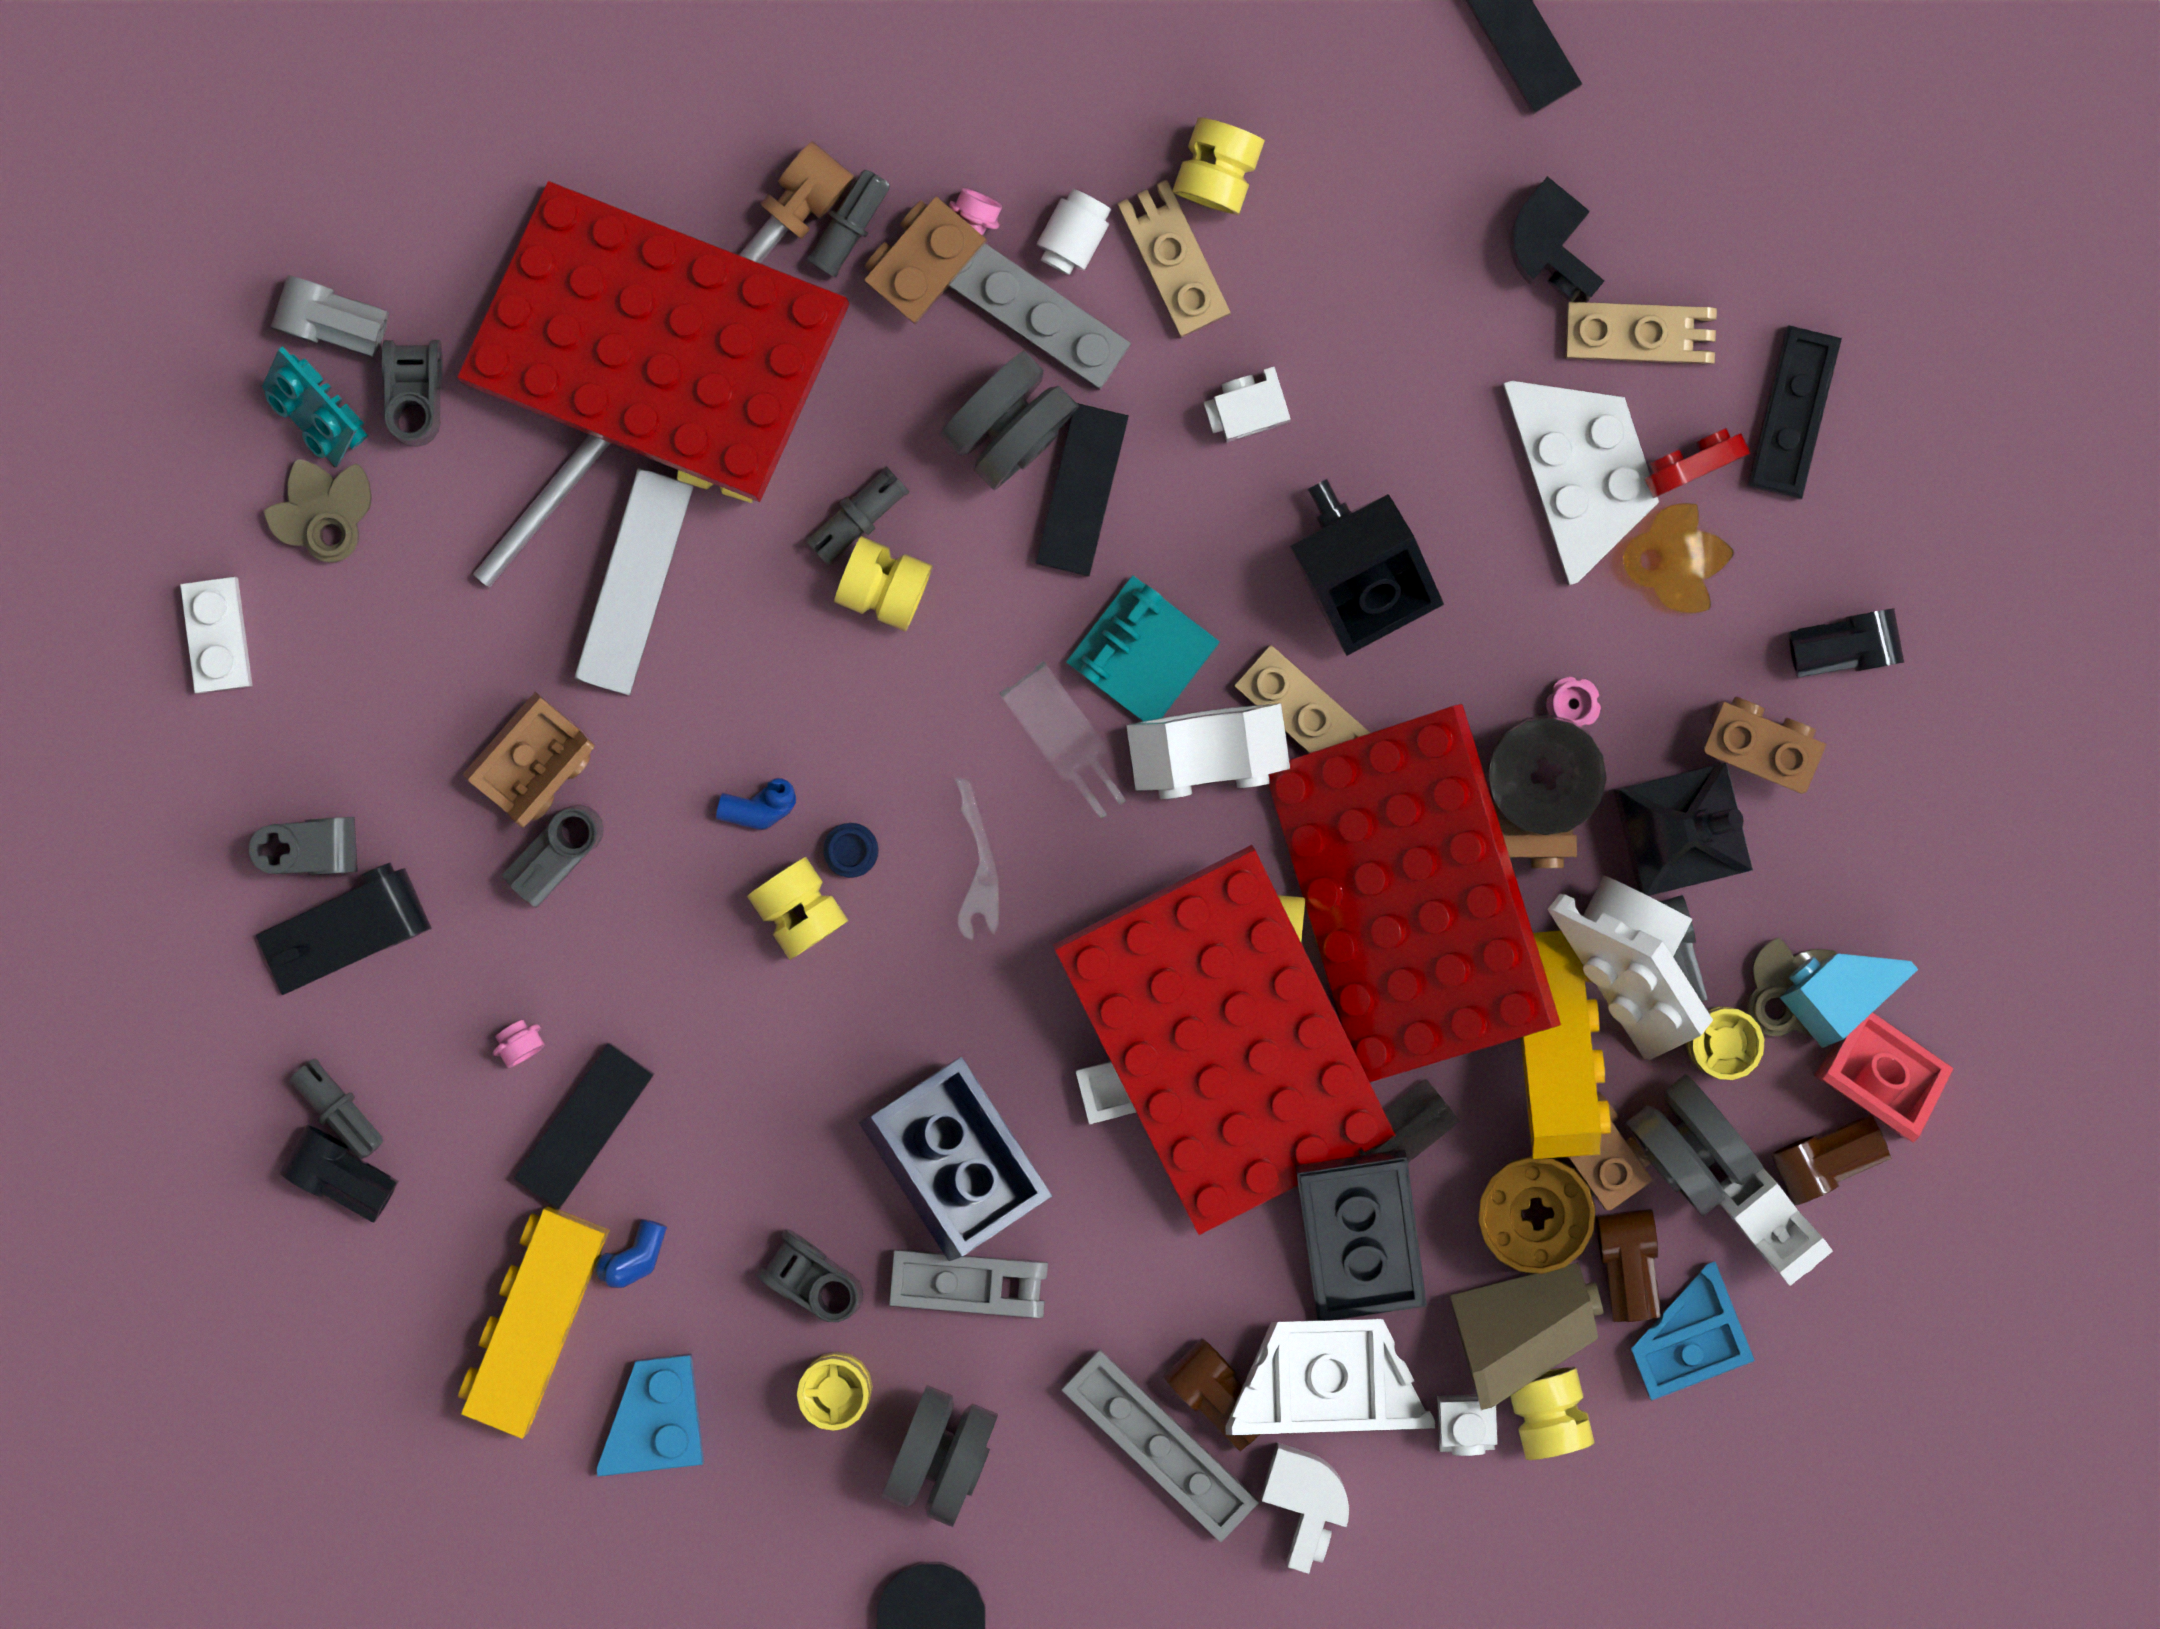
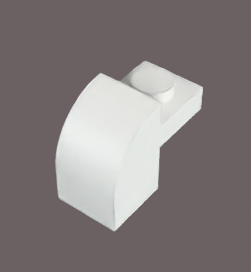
M1603 876L1583 917L1593 922H1596L1602 913L1616 918L1634 930H1641L1662 940L1672 956H1674L1692 921V918L1607 876Z
M1764 1168L1743 1185L1733 1183L1728 1178L1720 1183L1724 1189L1725 1200L1720 1205L1775 1272L1780 1274L1789 1286L1810 1272L1819 1262L1833 1252L1824 1238L1798 1211L1778 1183Z
M1277 1442L1261 1492V1499L1263 1502L1301 1513L1287 1557V1566L1309 1574L1313 1560L1323 1563L1329 1546L1332 1531L1323 1529L1325 1521L1347 1527L1349 1518L1348 1498L1341 1478L1328 1462L1310 1452Z

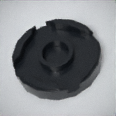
M919 1562L902 1569L886 1585L877 1606V1629H985L986 1604L978 1585L961 1570L944 1562Z

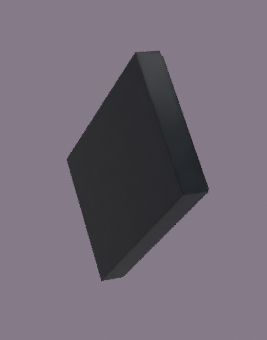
M1405 1149L1295 1165L1317 1320L1331 1321L1426 1307L1427 1303Z

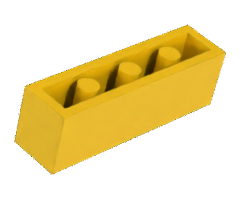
M1562 931L1536 932L1533 935L1561 1025L1520 1037L1532 1158L1546 1159L1600 1155L1601 1134L1611 1133L1608 1100L1598 1101L1596 1083H1605V1067L1602 1049L1592 1050L1591 1033L1599 1032L1597 999H1587L1585 982L1592 981L1585 975L1583 971L1584 965Z
M550 1205L543 1209L541 1216L533 1213L530 1215L519 1243L528 1247L520 1267L511 1264L499 1292L500 1296L507 1298L500 1318L490 1316L478 1346L487 1349L479 1369L470 1366L460 1388L458 1397L466 1400L462 1415L521 1439L529 1433L609 1234V1229L560 1209L558 1210Z

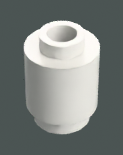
M1072 189L1067 199H1060L1036 244L1045 251L1041 260L1067 275L1071 274L1074 267L1085 271L1109 226V223L1105 220L1111 209L1091 196Z

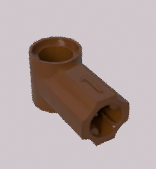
M1872 1115L1855 1120L1819 1138L1817 1135L1806 1137L1775 1151L1771 1155L1794 1205H1800L1823 1196L1839 1187L1838 1182L1892 1159L1884 1136Z
M1647 1209L1597 1215L1598 1243L1602 1264H1606L1612 1321L1635 1322L1660 1317L1658 1282L1656 1280L1654 1259L1658 1258V1243L1653 1210Z
M1202 1338L1163 1375V1378L1194 1411L1200 1410L1239 1451H1242L1260 1435H1226V1424L1243 1385L1234 1377L1236 1375L1234 1369Z

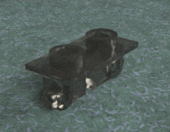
M1424 1079L1384 1111L1396 1137L1392 1135L1382 1144L1366 1152L1360 1147L1357 1149L1358 1156L1405 1149L1409 1163L1457 1125L1460 1120L1429 1081Z

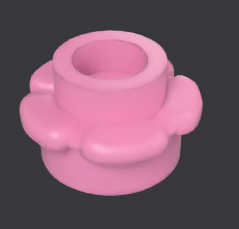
M962 188L957 201H950L949 207L981 235H984L986 228L997 229L1000 226L997 217L1002 209V205L992 198L977 191Z
M1566 677L1555 683L1553 694L1547 697L1546 708L1549 716L1553 719L1556 718L1559 727L1567 731H1578L1585 724H1593L1601 710L1600 704L1597 703L1599 692L1595 685L1586 679L1577 681L1574 677ZM1572 698L1577 699L1579 702V706L1576 709L1569 707L1568 703Z
M520 1020L508 1026L495 1036L499 1045L493 1050V1055L501 1056L507 1068L514 1067L529 1059L545 1047L543 1040L538 1034V1031L541 1030L540 1025L535 1024L528 1028L524 1020Z

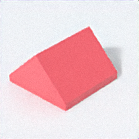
M1872 1012L1847 1037L1836 1042L1813 1076L1869 1115H1872L1904 1139L1915 1142L1920 1137L1954 1068Z

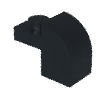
M1548 176L1526 201L1514 221L1510 238L1512 258L1517 270L1530 285L1545 268L1552 274L1548 283L1556 291L1572 302L1579 296L1587 303L1605 280L1564 248L1563 244L1590 211Z

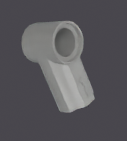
M287 275L271 328L318 343L320 339L372 357L376 356L387 328L389 316L387 311L357 300L353 301L335 295V290Z

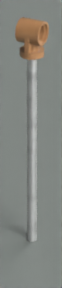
M811 141L792 161L778 180V184L786 191L778 200L768 194L760 203L772 216L739 256L761 264L789 229L802 240L810 230L803 223L804 219L810 212L819 219L822 218L845 192L855 176L814 141ZM589 434L473 573L474 576L490 588L610 445V442Z

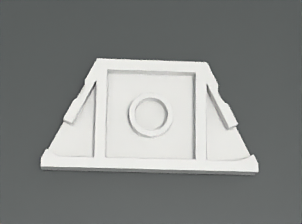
M1517 381L1506 382L1503 384V388L1568 586L1578 583L1659 503L1658 497L1653 499L1644 478L1650 476L1625 397Z
M1559 894L1547 909L1584 965L1583 971L1585 975L1597 985L1609 1004V1012L1622 1024L1644 1059L1651 1060L1700 1037L1713 1021L1662 940L1641 930H1634L1622 921L1605 913H1602L1598 920L1593 922L1581 916L1575 907L1574 898L1565 894Z
M1383 1319L1271 1322L1226 1424V1435L1435 1428V1420L1430 1411H1425L1411 1384L1414 1382V1379L1406 1363L1397 1356L1394 1349L1395 1342Z

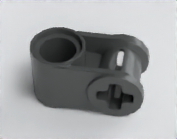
M384 340L382 346V378L386 426L391 434L405 445L413 447L426 445L434 440L439 432L441 423L440 389L443 379L441 341L430 340L429 345H395L393 340ZM403 364H422V365H403ZM410 406L423 407L426 413V420L422 428L413 433L403 432L399 425L402 412Z
M355 817L307 819L301 823L264 826L256 831L250 840L249 854L251 861L258 869L271 874L308 872V875L358 872ZM273 833H278L279 841L289 843L290 853L281 855L279 865L274 864L272 855H264L263 844L272 842Z
M785 1229L781 1235L784 1242L767 1267H759L755 1276L774 1291L793 1302H797L824 1321L840 1322L851 1317L860 1308L863 1301V1289L859 1280L853 1274L827 1258L826 1254L795 1232ZM795 1255H797V1260L785 1276V1270L787 1269ZM838 1281L848 1288L850 1303L844 1311H833L824 1304L822 1291L828 1282Z

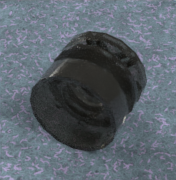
M1550 714L1526 717L1506 729L1493 747L1488 767L1492 797L1504 817L1522 830L1542 835L1568 832L1588 820L1602 800L1607 780L1603 755L1589 732L1571 719ZM1541 758H1547L1550 765H1561L1562 771L1555 775L1556 784L1552 787L1546 788L1542 780L1533 782L1530 774L1538 770L1536 761Z

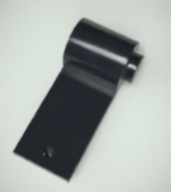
M390 862L360 875L364 883L363 886L256 935L282 995L432 929L405 868L394 871Z

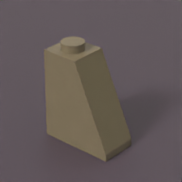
M1579 1262L1545 1274L1535 1273L1450 1295L1459 1336L1481 1410L1494 1407L1598 1339L1594 1316L1604 1314L1596 1282L1585 1284Z

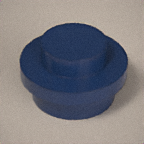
M844 823L835 827L828 834L824 842L823 853L825 861L832 871L843 877L854 878L862 876L872 869L878 858L879 847L875 835L867 827L858 823Z

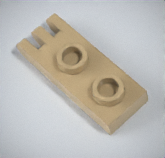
M1165 180L1157 184L1161 199L1166 205L1156 208L1147 189L1137 194L1146 213L1145 215L1136 218L1135 210L1128 199L1117 203L1182 338L1231 315V312L1168 181Z
M1568 302L1565 359L1715 364V352L1708 350L1693 351V342H1716V330L1694 329V320L1705 322L1716 320L1717 308Z
M1272 645L1268 647L1234 686L1254 705L1281 703L1285 732L1309 753L1370 733Z

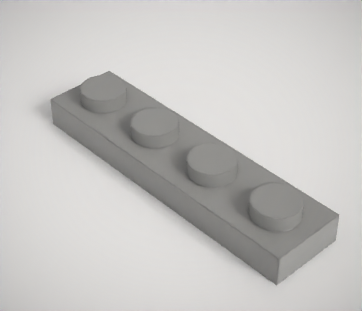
M984 244L949 285L954 291L1099 390L1102 389L1131 346V343L987 244Z
M1100 1348L1062 1387L1061 1390L1220 1542L1259 1504V1500Z

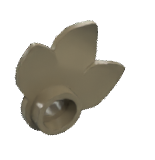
M298 459L294 462L288 479L289 502L278 503L264 510L268 526L272 533L283 543L294 546H306L311 555L321 561L328 563L343 561L355 551L359 542L357 524L371 507L370 482L359 464L349 466L334 480L332 475L321 467ZM330 525L338 526L342 533L339 543L333 546H328L323 541V531Z
M1775 938L1761 949L1753 965V975L1757 988L1749 998L1747 1011L1748 1015L1752 1016L1761 1027L1762 1033L1770 1036H1782L1796 1030L1813 1037L1785 1003L1784 1013L1777 1019H1771L1767 1016L1765 1005L1772 998L1780 999L1794 985L1789 976L1805 961L1814 956L1820 962L1836 955L1837 952L1827 949H1811L1793 957L1789 947L1780 938Z

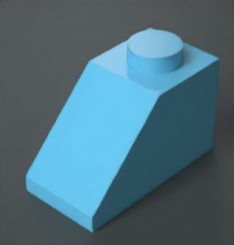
M1836 954L1819 962L1813 956L1789 976L1794 985L1780 999L1819 1045L1824 1048L1847 1037L1907 981L1918 968L1912 961Z

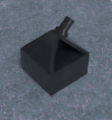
M1328 479L1308 488L1320 512V515L1316 518L1321 527L1290 547L1322 615L1346 656L1444 605L1417 541L1389 494L1350 511L1346 502L1340 504Z
M1727 763L1714 764L1613 789L1639 892L1650 896L1753 871L1743 831V815L1737 807Z

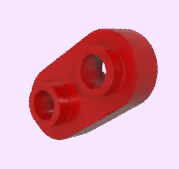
M1727 428L1697 441L1701 451L1684 459L1681 451L1677 450L1650 463L1654 474L1644 478L1653 499L1750 454L1742 434L1731 437Z

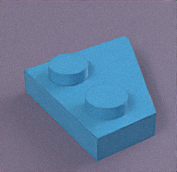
M1715 1261L1705 1266L1699 1275L1631 1348L1632 1355L1651 1401L1755 1361Z
M692 1353L638 1359L635 1362L597 1466L598 1477L704 1464Z

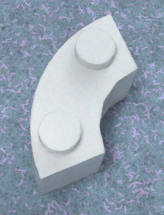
M1281 703L1201 711L1126 725L1136 791L1158 790L1160 799L1188 796L1192 794L1191 786L1211 782L1236 780L1237 788L1266 785L1270 783L1268 774L1290 769Z

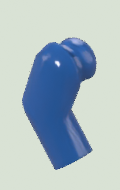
M776 778L769 781L767 787L750 800L722 793L716 819L757 830H766L792 811L796 803L794 787L788 780Z
M641 1219L633 1247L619 1254L605 1253L600 1256L595 1267L597 1277L612 1288H624L651 1274L655 1268L667 1226L648 1219Z

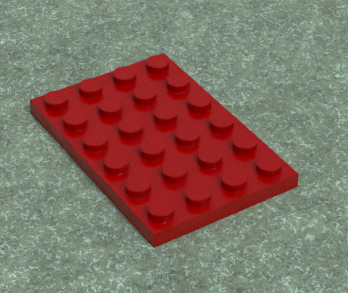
M548 181L457 378L464 385L760 502L850 303L847 297Z
M1463 704L1454 705L1289 760L1290 769L1268 774L1269 788L1302 896L1305 898L1306 909L1342 1027L1369 1082L1561 1025Z
M1253 845L1053 944L1198 1235L1298 1186L1295 1165L1356 1157L1396 1137Z

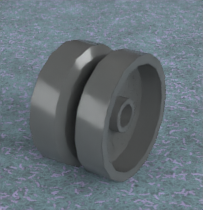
M1024 350L990 378L953 416L939 434L959 456L971 453L988 438L992 440L977 458L974 471L994 491L1009 480L1019 469L1023 470L1031 464L1058 436L1057 432L1079 407L1060 386L1049 387L1030 404L1026 401L1042 382L1044 370Z
M1684 1074L1664 1091L1665 1102L1680 1121L1677 1126L1674 1127L1657 1108L1648 1105L1625 1123L1646 1149L1644 1153L1646 1158L1676 1193L1680 1191L1698 1213L1704 1217L1725 1200L1723 1187L1708 1169L1712 1164L1715 1163L1731 1182L1743 1185L1764 1167L1708 1096L1687 1074Z
M926 1385L881 1498L908 1508L915 1503L924 1479L933 1481L935 1483L925 1506L927 1517L953 1527L966 1495L972 1496L988 1457L990 1448L986 1446L998 1414L971 1404L964 1409L955 1433L947 1431L945 1428L954 1407L953 1396Z

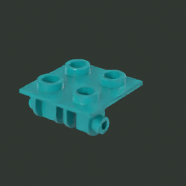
M282 346L278 349L262 385V388L266 391V400L278 415L284 418L289 416L301 429L305 444L316 456L320 458L326 457L336 468L348 447L353 450L368 437V434L362 429L365 423L347 404H344L341 408L338 407L343 400L339 395L330 399L327 393L332 387L328 383L319 387L323 382V378L306 358L299 360L294 354L290 355Z
M1132 575L1066 663L1144 722L1159 719L1165 715L1220 641L1166 601L1158 592Z

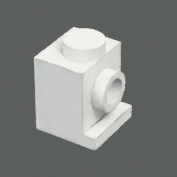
M1275 367L1264 369L1263 376L1265 381L1255 384L1253 375L1241 377L1222 384L1224 394L1203 402L1213 434L1223 431L1226 442H1230L1290 423L1291 418Z
M1477 1394L1437 1396L1439 1452L1452 1451V1455L1473 1456L1485 1454V1450H1495V1445H1497L1496 1405L1492 1408L1481 1410Z

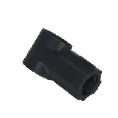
M1895 608L1846 617L1845 622L1829 625L1821 624L1788 632L1791 659L1797 678L1849 668L1861 671L1904 663Z
M307 1125L282 1167L280 1175L313 1195L319 1197L326 1195L373 1223L376 1222L393 1195L399 1181L349 1153L350 1149L337 1138L316 1127Z

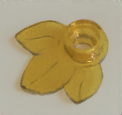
M1691 503L1671 505L1659 512L1652 523L1650 531L1638 535L1627 545L1623 556V564L1630 579L1640 586L1653 587L1664 606L1674 611L1699 613L1711 608L1710 596L1702 580L1708 579L1719 572L1733 557L1734 551L1718 536L1704 531H1697L1699 523L1698 506ZM1645 550H1654L1660 556V565L1654 571L1645 569L1641 564V555Z

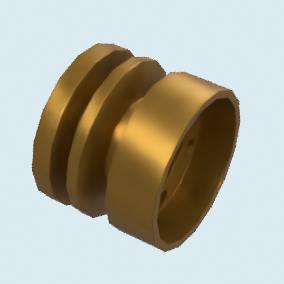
M1531 1155L1509 1162L1491 1178L1480 1199L1478 1222L1485 1244L1499 1261L1520 1272L1545 1274L1565 1268L1583 1253L1594 1231L1595 1204L1589 1186L1575 1168L1556 1158L1533 1159ZM1532 1198H1541L1544 1207L1553 1208L1554 1217L1545 1219L1544 1228L1534 1229L1532 1220H1523L1522 1210L1530 1208Z

